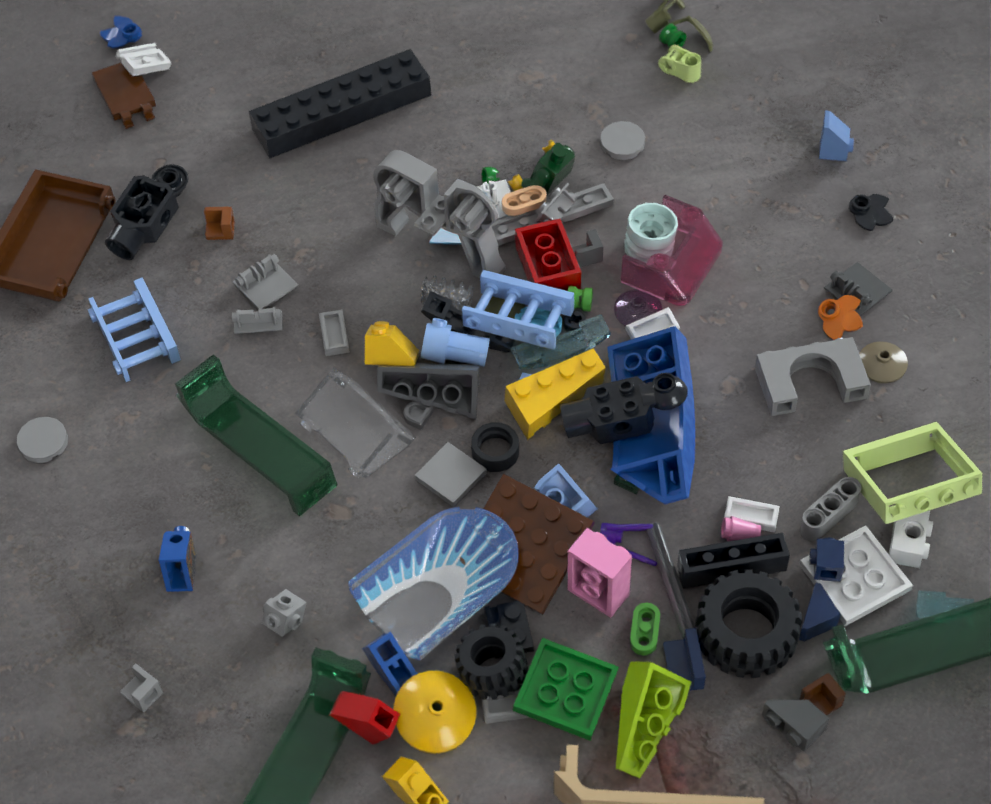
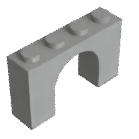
M853 337L837 338L833 341L822 343L814 342L810 345L788 347L783 350L765 351L757 354L755 371L771 416L796 411L798 397L790 376L797 370L807 367L819 368L829 373L837 384L843 403L868 399L871 384Z

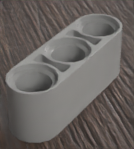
M844 477L806 509L800 526L801 536L808 541H817V539L824 536L858 504L861 492L860 482L853 477Z

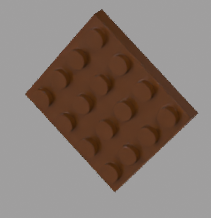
M503 474L482 512L498 518L510 529L518 547L516 571L511 581L501 593L516 601H520L525 606L543 615L568 572V550L586 528L590 530L593 528L595 522ZM460 557L462 564L466 565L465 560Z

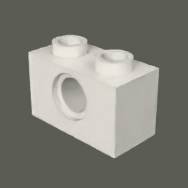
M930 510L894 522L889 555L896 564L920 568L922 559L928 558L930 544L925 543L926 536H931L933 521H929Z

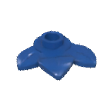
M122 16L114 17L115 27L100 31L101 37L108 42L107 46L110 48L122 47L128 42L132 43L139 40L142 36L141 28L136 23H133L130 18Z

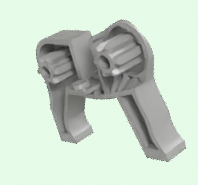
M401 150L389 152L374 169L373 178L377 187V199L374 203L378 228L397 236L409 222V217L404 209L406 207L419 216L415 222V227L433 236L440 228L459 236L474 276L480 278L483 270L503 274L506 270V265L500 257L498 243L492 229V224L497 220L498 214L483 191L473 184L457 179L443 197L439 195L437 169Z

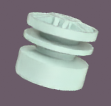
M644 203L631 210L624 241L625 253L629 259L643 266H658L671 258L678 228V221L674 212L665 205L658 203Z

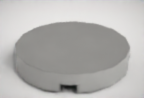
M626 121L614 122L606 126L601 132L600 145L602 151L605 154L606 152L610 154L611 158L618 160L633 159L644 149L645 134L634 123Z
M38 417L28 421L21 427L17 435V446L20 453L28 461L35 463L53 460L52 458L56 455L60 456L68 445V434L64 425L51 417Z

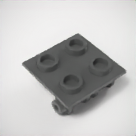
M858 262L843 273L834 271L830 276L832 281L824 287L836 299L844 295H852L860 299L861 302L855 310L859 316L893 291Z

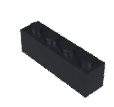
M782 532L682 549L678 553L677 567L684 589L714 584L716 578L721 575L727 578L729 572L736 570L738 574L744 573V570H753L752 573L760 574V571L768 574L787 571L790 554Z

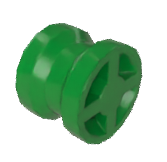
M672 23L665 26L659 36V41L662 44H667L668 48L672 45L682 47L687 39L686 33L681 30L678 31L677 26Z

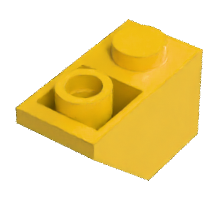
M400 757L382 776L395 794L406 804H448L449 802L421 765L415 760Z

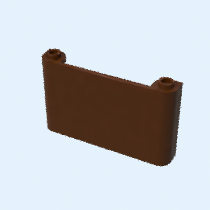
M35 169L0 229V288L57 302L65 298L68 293V287L108 213L115 205L116 199L113 196L111 186Z

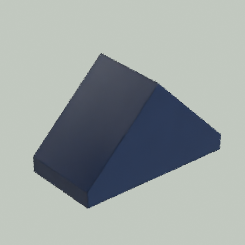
M815 583L801 629L800 641L805 642L838 627L841 614L820 583Z

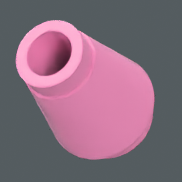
M733 516L724 518L722 521L721 538L727 539L728 542L759 537L761 535V525H756Z

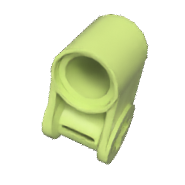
M672 45L667 55L662 56L658 61V65L663 72L681 78L686 82H696L701 77L700 55L685 50L678 45Z

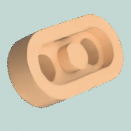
M533 185L510 192L502 198V210L509 216H517L539 209L546 202V191L541 186Z

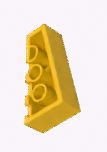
M593 348L507 385L504 401L527 440L534 436L535 432L541 427L544 428L550 424L551 420L561 413L560 404L584 398L588 387L601 385L604 381L606 367Z

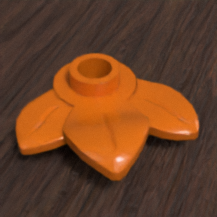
M844 295L837 300H824L820 304L818 314L824 321L823 330L828 337L835 340L841 338L844 331H857L863 327L862 319L855 311L861 302L860 299L852 295ZM835 309L833 314H827L828 310Z

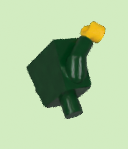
M549 140V145L542 148L546 154L537 162L531 177L522 180L520 175L517 174L508 183L513 191L533 185L541 186L545 189L547 196L572 171L575 152L567 145H562L558 142L555 144L553 140Z

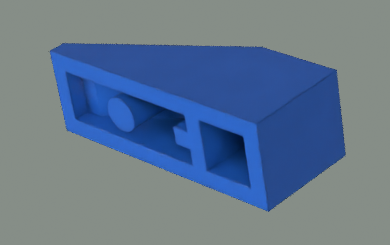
M391 632L381 635L362 648L376 672L395 696H397L402 685L417 674Z

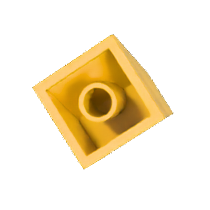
M378 321L369 327L365 334V365L415 366L419 357V349L396 325H389V322Z

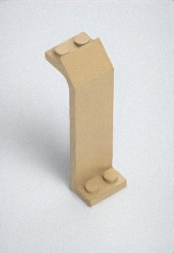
M567 745L566 755H561L560 771H554V794L563 804H764V798L589 789L583 786L577 777L578 745Z

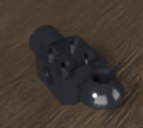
M170 164L158 168L153 173L151 179L144 175L134 176L110 210L115 227L106 238L105 245L113 254L125 260H133L143 243L157 242L179 208L176 197L187 186L188 173L179 165Z
M661 373L653 381L647 383L638 376L588 387L583 399L560 404L567 437L569 439L590 434L600 444L648 434L654 426L653 421L655 418L652 408L671 410L679 407L688 395V388L683 380L670 373Z

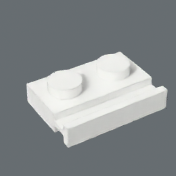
M155 43L118 49L116 57L122 60L121 63L132 76L168 70L171 65V61L160 49H156Z

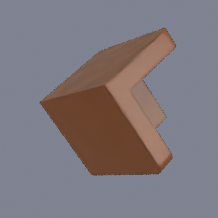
M205 207L206 240L233 239L235 219L232 207Z

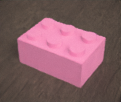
M586 528L568 550V591L611 618L629 596L632 556L624 547L616 546L609 542L603 534Z

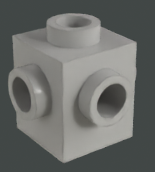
M285 589L274 598H269L264 604L262 624L283 637L291 630H296L302 623L307 602Z

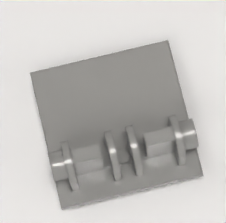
M268 254L265 259L261 260V263L256 262L255 267L251 265L249 269L239 273L238 277L232 281L258 309H265L299 286L277 264L279 259L275 254Z

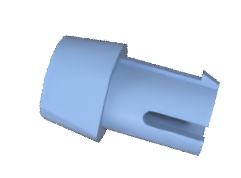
M433 318L432 323H427L420 358L442 364L445 363L446 359L485 367L490 338L451 331L452 325H447L446 320Z

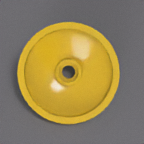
M425 671L408 679L398 691L393 707L395 711L400 713L395 726L401 737L413 748L426 753H445L457 748L468 738L476 720V704L469 688L458 677L443 671ZM438 703L441 705L442 709L440 711H434L432 709V704Z

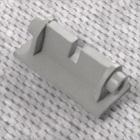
M568 183L562 189L559 187L555 189L549 197L552 200L549 204L544 202L536 211L539 216L533 223H536L539 219L542 222L562 218L563 214L557 209H560L565 214L575 204L576 195L565 190L569 185Z
M276 307L258 309V312H254V310L240 311L238 309L236 312H232L234 334L282 330V310L276 309Z

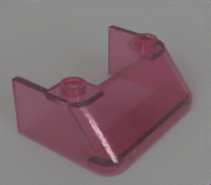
M664 195L662 205H665L674 212L678 221L677 230L686 233L687 236L673 257L658 253L652 255L647 263L624 254L622 257L621 283L674 305L683 306L691 301L721 254L723 241L701 209Z

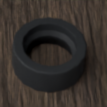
M490 422L482 425L474 432L471 438L472 457L489 472H501L509 469L516 463L519 457V438L516 431L509 425L501 422ZM501 438L510 444V450L500 456H489L481 451L480 446L488 439Z

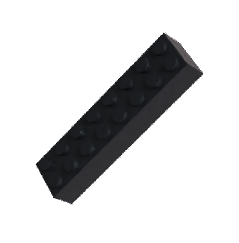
M408 49L249 111L251 127L269 159L431 96L430 76L413 51Z

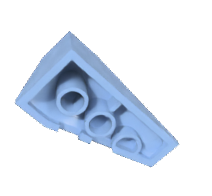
M559 463L544 475L534 487L536 491L586 517H589L598 509Z

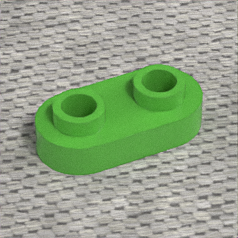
M641 603L636 606L633 612L630 646L636 654L642 656L652 654L657 648L660 611L652 603ZM648 617L651 620L649 622H645L642 620V618ZM645 641L648 645L642 646L639 642Z

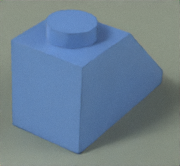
M825 111L819 159L847 161L848 152L853 151L854 138H850V128L832 112Z

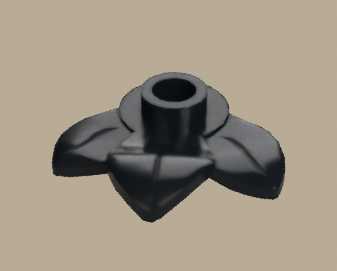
M859 194L854 196L849 203L850 212L856 215V223L865 230L873 231L875 225L884 226L893 222L892 215L884 208L889 201L888 197L880 194H872L870 196Z

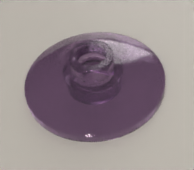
M633 289L624 292L617 298L614 304L615 316L625 326L662 310L659 298L652 292L643 289Z

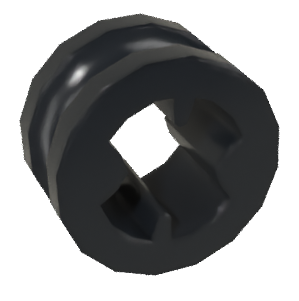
M573 311L571 316L565 315L564 329L568 334L579 335L584 332L586 317L582 312Z

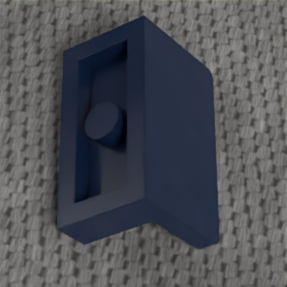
M696 628L685 629L684 639L663 642L667 670L691 681L689 691L704 689L706 676Z

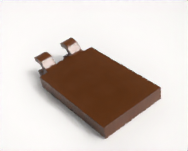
M121 62L92 72L93 79L114 121L121 119L126 129L133 127L134 123L131 115L141 111L146 121L155 119L152 107H155L156 103L142 75L132 76Z

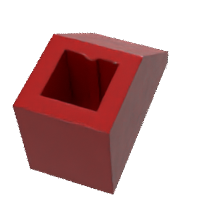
M341 691L331 710L330 716L374 745L391 737L400 713L379 699Z

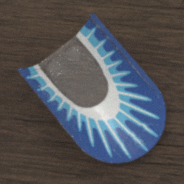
M459 507L450 508L429 518L348 582L349 590L367 619L382 634L391 632L406 656L421 660L508 585L514 576L518 564L517 540L509 525L490 511L481 508H475V510L460 509Z

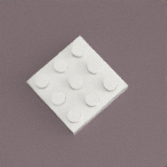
M866 525L839 539L844 541V571L841 582L814 580V565L809 564V556L801 559L799 564L814 585L816 582L822 584L840 612V620L845 626L910 592L913 587L912 583Z

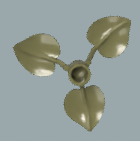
M664 0L659 8L645 20L648 27L655 34L668 24L677 25L688 21L706 40L709 53L713 50L710 34L696 18L687 16L669 23L671 16L667 10L675 2L681 9H684L685 4L683 0H671L668 4L669 0Z

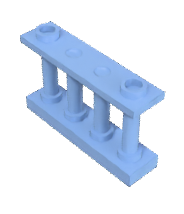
M483 270L480 275L482 296L475 308L463 306V326L555 350L556 329L553 328L560 314L572 315L574 311V293ZM492 296L505 299L498 314L485 311ZM515 302L528 305L521 320L507 317ZM537 308L551 311L544 326L530 323Z
M143 278L134 280L136 291H133L132 295L99 308L93 297L88 298L91 308L87 309L93 323L98 322L115 358L112 361L117 375L122 374L126 382L131 381L127 369L160 355H163V357L168 355L172 364L181 360L177 345ZM135 303L143 305L144 308H141L140 312L107 325L102 317ZM141 321H151L152 325L149 326V329L114 342L111 333ZM153 337L154 339L159 338L161 341L158 343V346L124 360L119 353L120 350Z

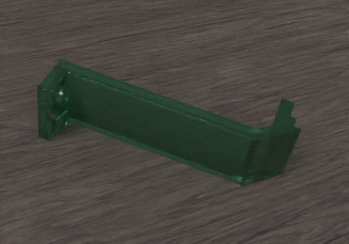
M214 354L175 383L178 391L176 397L196 423L288 496L293 512L298 516H301L338 485L331 463L236 391L228 381L220 359Z
M991 598L857 639H848L843 624L832 627L833 638L823 642L838 684L844 691L872 693L991 656Z
M317 647L314 649L311 655L312 677L307 692L243 804L310 803L349 731V728L330 716L331 710L341 691L365 695L371 675L370 672L366 671V665L358 660L339 656L330 650H322Z

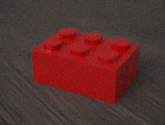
M561 218L515 229V247L529 282L568 291V286H576L578 289H581V270Z

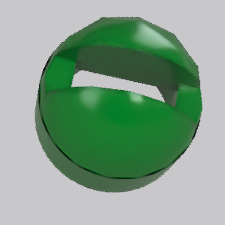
M483 167L481 173L482 182H487V184H489V181L497 182L499 177H496V174L499 171L494 167Z

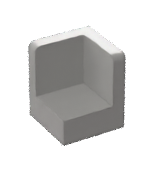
M135 663L131 667L135 677L121 690V694L144 713L163 692L158 680Z

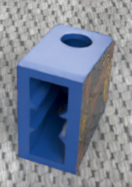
M177 526L174 528V531H167L163 535L159 563L167 592L193 591L196 554L191 532L185 526ZM176 562H181L180 569L176 568Z

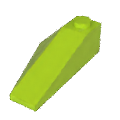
M630 661L622 687L616 758L617 770L635 778H641L656 754V746L662 736H667L671 729L669 725L676 715H680L684 709L691 681L652 662Z

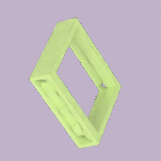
M937 422L843 451L844 472L848 477H853L860 482L862 495L885 524L982 494V472ZM935 450L958 477L887 499L866 471Z

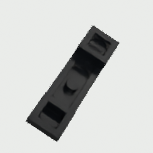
M430 291L421 310L431 321H433V318L446 320L447 325H452L451 331L490 338L488 349L503 352L511 351L515 339L463 326L462 311L451 306L453 301Z

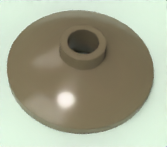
M873 342L866 345L859 353L867 376L872 381L878 383L895 382L902 378L907 370L908 360L905 353L892 343Z

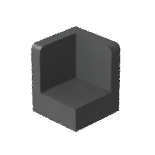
M596 229L587 231L586 244L572 247L579 267L603 261V245Z

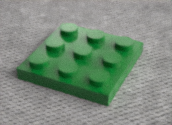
M542 638L512 711L591 741L619 667Z

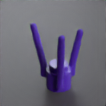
M602 523L600 533L609 542L616 545L617 543H622L623 531H647V529H652L653 525ZM627 550L632 558L652 566H657L656 561Z

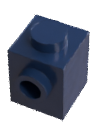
M834 538L817 539L815 549L810 548L809 564L814 565V580L841 582L844 571L843 540H836Z

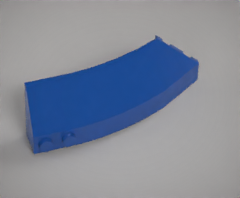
M676 326L607 347L611 382L638 376L647 383L653 381L661 373H670L683 380L688 388V395L679 407L671 410L652 408L655 419L650 433L614 441L613 462L610 470L664 505L689 498L695 462V408L687 339Z

